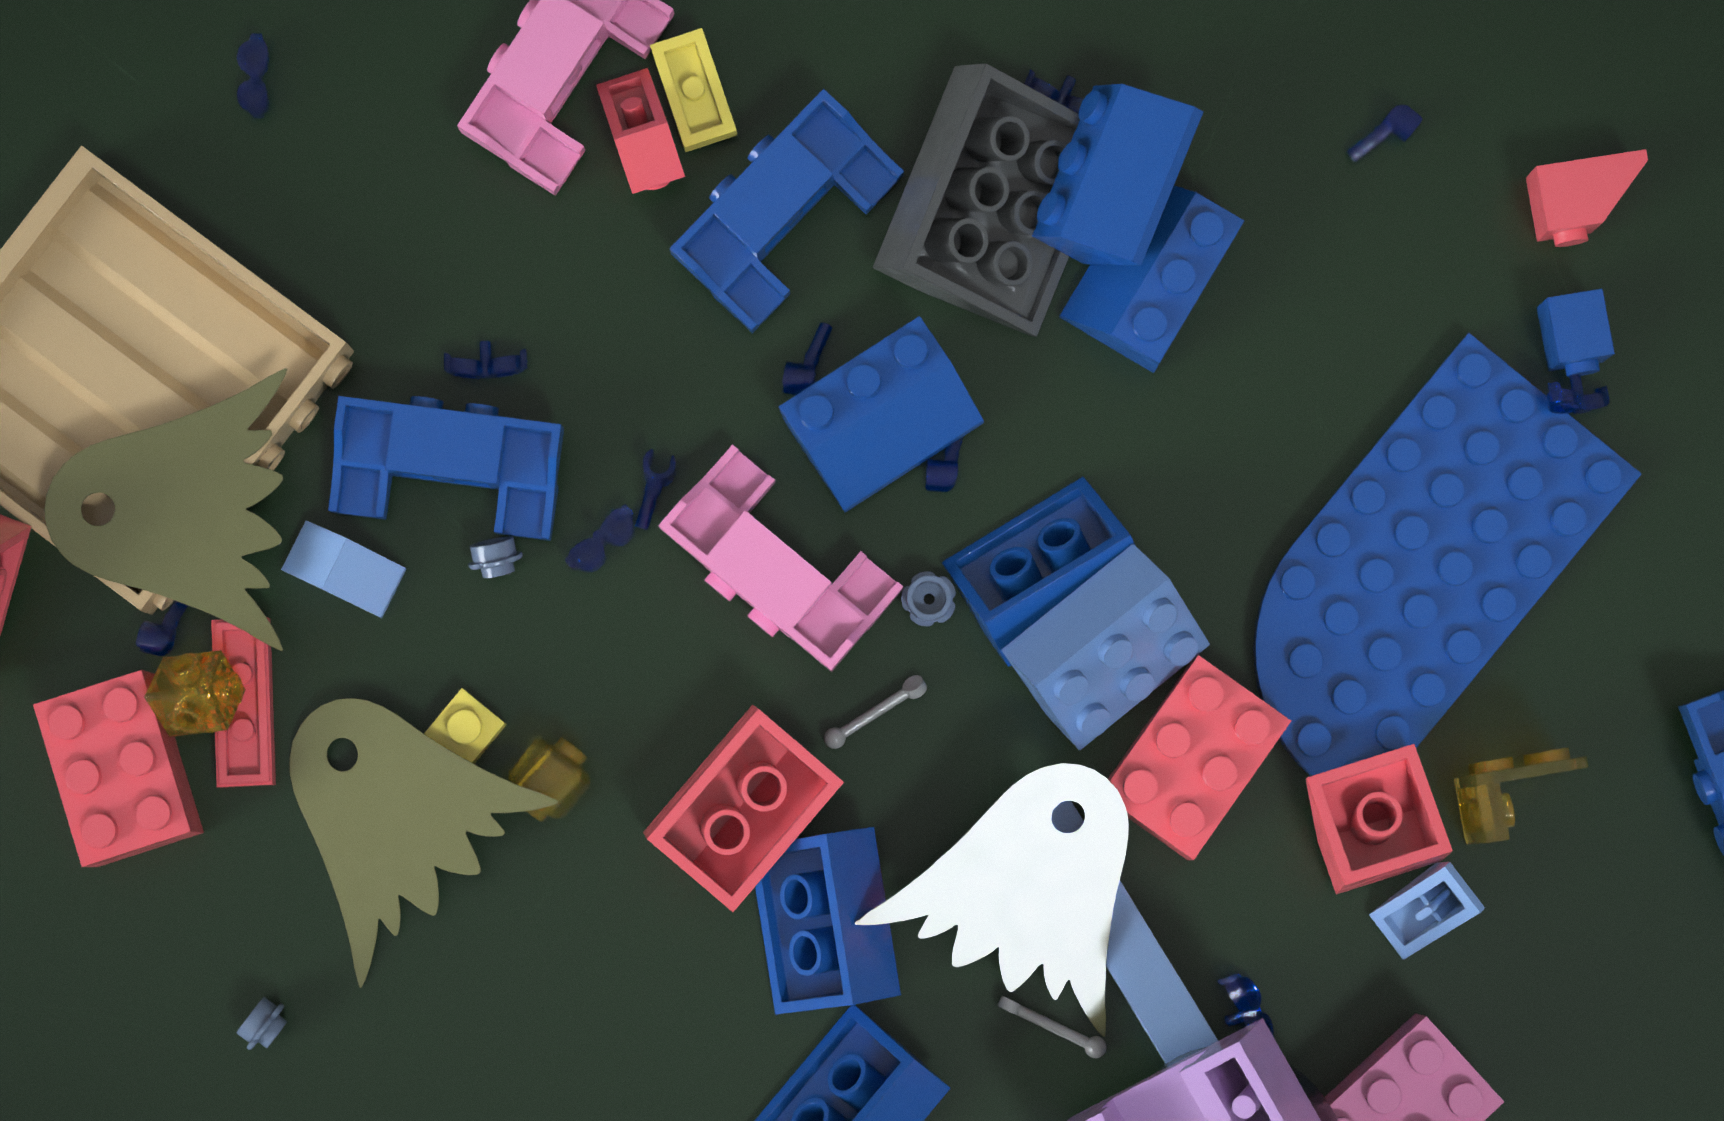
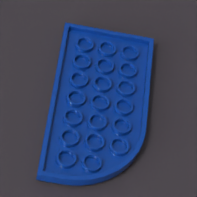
M1470 333L1461 340L1290 546L1276 566L1261 599L1255 623L1253 642L1257 689L1261 700L1291 720L1279 740L1294 761L1309 776L1411 744H1415L1417 748L1641 476L1637 469Z

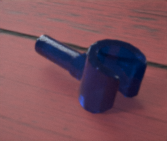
M1398 105L1390 111L1383 122L1372 133L1350 148L1347 153L1356 162L1383 142L1390 132L1405 143L1421 123L1422 117L1409 106Z
M820 323L805 354L804 364L786 361L783 375L784 393L797 395L815 383L819 357L833 329L832 326L827 323Z
M964 436L946 447L944 460L927 459L925 489L927 491L948 492L954 488L958 475L959 451Z
M654 449L649 450L643 458V474L647 482L635 524L636 527L646 530L649 528L662 487L673 482L676 476V460L674 455H672L670 467L665 473L658 474L651 471L650 466L654 458Z
M175 601L168 613L165 614L162 625L144 621L136 639V645L140 648L141 652L156 656L169 654L174 647L176 627L180 623L179 620L188 605Z

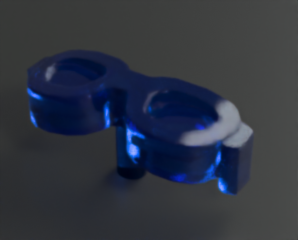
M251 34L250 40L244 42L239 47L237 53V61L240 68L250 76L248 81L243 82L239 86L237 99L242 109L250 113L253 118H263L264 113L269 108L268 90L263 83V75L268 69L269 49L262 34Z
M1030 70L1024 83L1025 85L1079 114V108L1084 99L1070 96L1076 83L1075 78L1066 76L1060 91H1058L1047 82L1035 77V72Z
M480 341V361L451 358L450 354L444 353V369L450 375L461 378L508 377L528 369L527 349L521 350L520 355L491 359V341Z
M1580 374L1569 376L1571 390L1561 389L1558 382L1548 384V408L1550 412L1555 414L1573 412L1574 415L1608 406L1610 403L1607 385L1595 389V394L1584 395Z
M625 504L622 508H618L608 515L602 523L600 530H596L593 533V538L583 540L570 550L568 557L565 559L568 566L572 570L579 569L584 572L598 570L606 560L605 545L624 546L633 537L634 524L632 519L634 514L632 510Z
M1238 973L1218 980L1221 986L1225 985L1232 1001L1239 1009L1238 1012L1225 1016L1226 1024L1233 1026L1245 1021L1246 1027L1263 1018L1274 1037L1272 1021L1266 1013L1261 1011L1260 1004L1262 998L1256 984L1247 977H1241Z

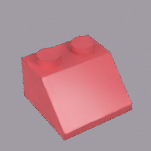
M1415 744L1306 778L1317 841L1336 895L1443 861L1453 851Z

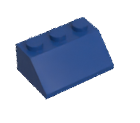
M1125 84L1093 86L1092 91L1084 98L1080 105L1078 114L1080 121L1071 142L1065 146L1058 160L1059 172L1050 193L1044 197L1037 211L1038 223L1032 237L1082 264L1141 266L1203 111L1194 106Z
M1174 185L1142 265L1090 264L1059 318L1154 373L1230 247L1244 220L1197 192Z
M920 316L779 406L785 424L844 513L984 423L982 416L950 359Z
M1081 477L944 560L942 564L986 637L1006 665L1010 667V662L1001 651L1004 647L1130 545H1135L1129 532L1084 477Z
M874 827L795 839L755 886L775 1015L855 1005L900 996L901 991L890 923L879 925L855 924L858 919L870 910L886 901Z
M851 1005L754 1121H924L950 1090V1087L856 1005Z

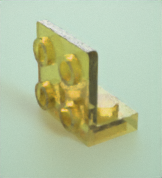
M1568 747L1523 755L1524 767L1514 768L1513 757L1468 764L1470 776L1454 778L1466 845L1510 839L1508 827H1514L1515 825L1514 808L1510 795L1508 793L1501 794L1499 782L1588 768L1587 756L1571 759Z

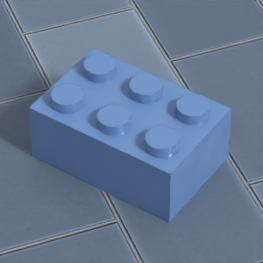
M1132 544L1001 651L1044 713L1080 751L1140 701L1148 697L1151 692L1178 670L1191 662L1210 643L1169 577Z

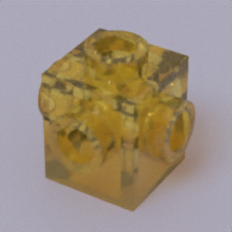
M219 650L163 657L144 698L169 737L228 730L246 689L239 675L234 672L223 652Z

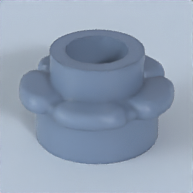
M513 536L492 538L470 545L473 562L468 563V566L472 570L481 569L482 578L498 577L514 572L513 562L521 559L523 554L516 551Z
M929 571L921 572L912 577L910 586H906L903 589L901 602L904 610L910 612V619L914 623L929 627L937 621L943 623L952 616L955 610L953 598L956 595V591L948 578L944 576L937 577L933 572ZM927 594L933 595L935 599L930 605L924 602V596Z
M263 997L241 1025L236 1034L249 1042L246 1047L248 1050H252L257 1043H260L267 1049L288 1022L279 1015L284 1008L282 1003L276 1006Z

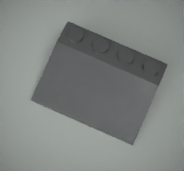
M986 63L955 66L873 268L920 292L1029 336L1037 337L1069 256L1032 237L1038 223L1037 211L1044 197L1050 193L1059 172L1058 160L1065 146L1071 142L1080 121L1078 113Z

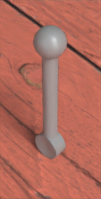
M919 675L909 677L903 683V688L843 727L828 729L824 735L825 744L831 749L841 748L845 743L846 737L907 698L917 699L921 697L927 690V685L923 678Z
M1001 996L997 1006L1085 1048L1087 1055L1091 1058H1100L1106 1053L1107 1044L1103 1038L1099 1036L1089 1038L1009 998Z

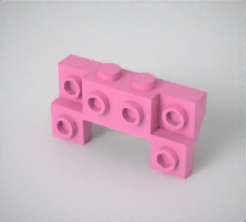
M530 0L518 19L517 25L521 28L510 46L503 43L494 53L487 68L491 75L457 127L463 135L506 161L509 167L556 196L584 154L585 148L582 144L551 124L608 37L646 59L651 51L650 45L658 41L675 15L674 9L660 0Z
M732 444L710 471L675 505L658 526L710 571L705 581L728 601H731L736 594L753 607L747 616L771 637H774L780 630L832 672L903 590V586L893 580L861 551L832 584L830 580L749 514L776 481Z

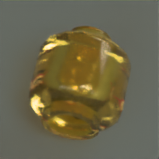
M563 737L556 744L542 738L535 739L509 770L508 781L559 801L557 804L549 807L526 811L540 822H544L547 817L557 820L563 819L591 784L589 773L581 766L588 757Z

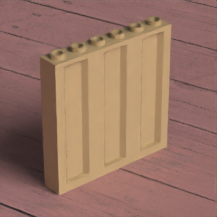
M81 145L0 249V505L23 523L30 525L31 529L54 545L45 522L46 494L53 477L72 456L104 440L145 430L208 408L287 368L286 375L276 394L260 416L248 428V430H271L272 436L261 449L244 459L245 463L274 471L285 454V450L281 447L294 430L300 433L311 423L319 410V406L315 402L327 386L332 389L336 388L349 373L353 365L349 358L354 353V350L344 340ZM93 493L83 501L81 512L86 522L94 526H102L112 519L115 506L113 500L108 495ZM95 576L137 609L151 615L154 614L157 608L162 611L167 609L174 601L162 595Z

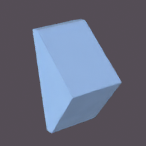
M306 520L281 570L383 618L406 568L341 535Z
M1437 862L1378 906L1369 916L1404 960L1481 913L1485 907L1451 862Z

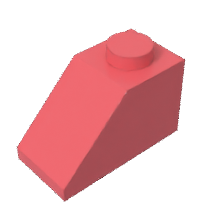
M648 68L597 84L596 87L632 194L643 190L660 189L671 181L685 177L668 122Z
M1646 149L1536 166L1526 177L1537 242L1554 239L1555 247H1566L1588 241L1587 234L1592 233L1605 221L1648 161Z

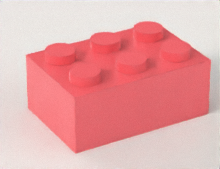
M1198 655L1186 667L1108 780L1118 790L1125 804L1127 816L1131 821L1186 860H1194L1286 730L1291 720Z
M139 670L33 704L81 867H100L204 833L156 674Z

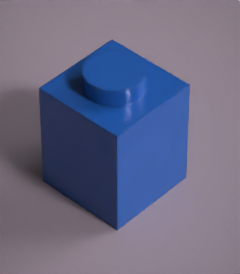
M1603 289L1548 297L1536 307L1548 372L1565 369L1567 377L1593 374L1600 371L1599 363H1603L1615 354Z

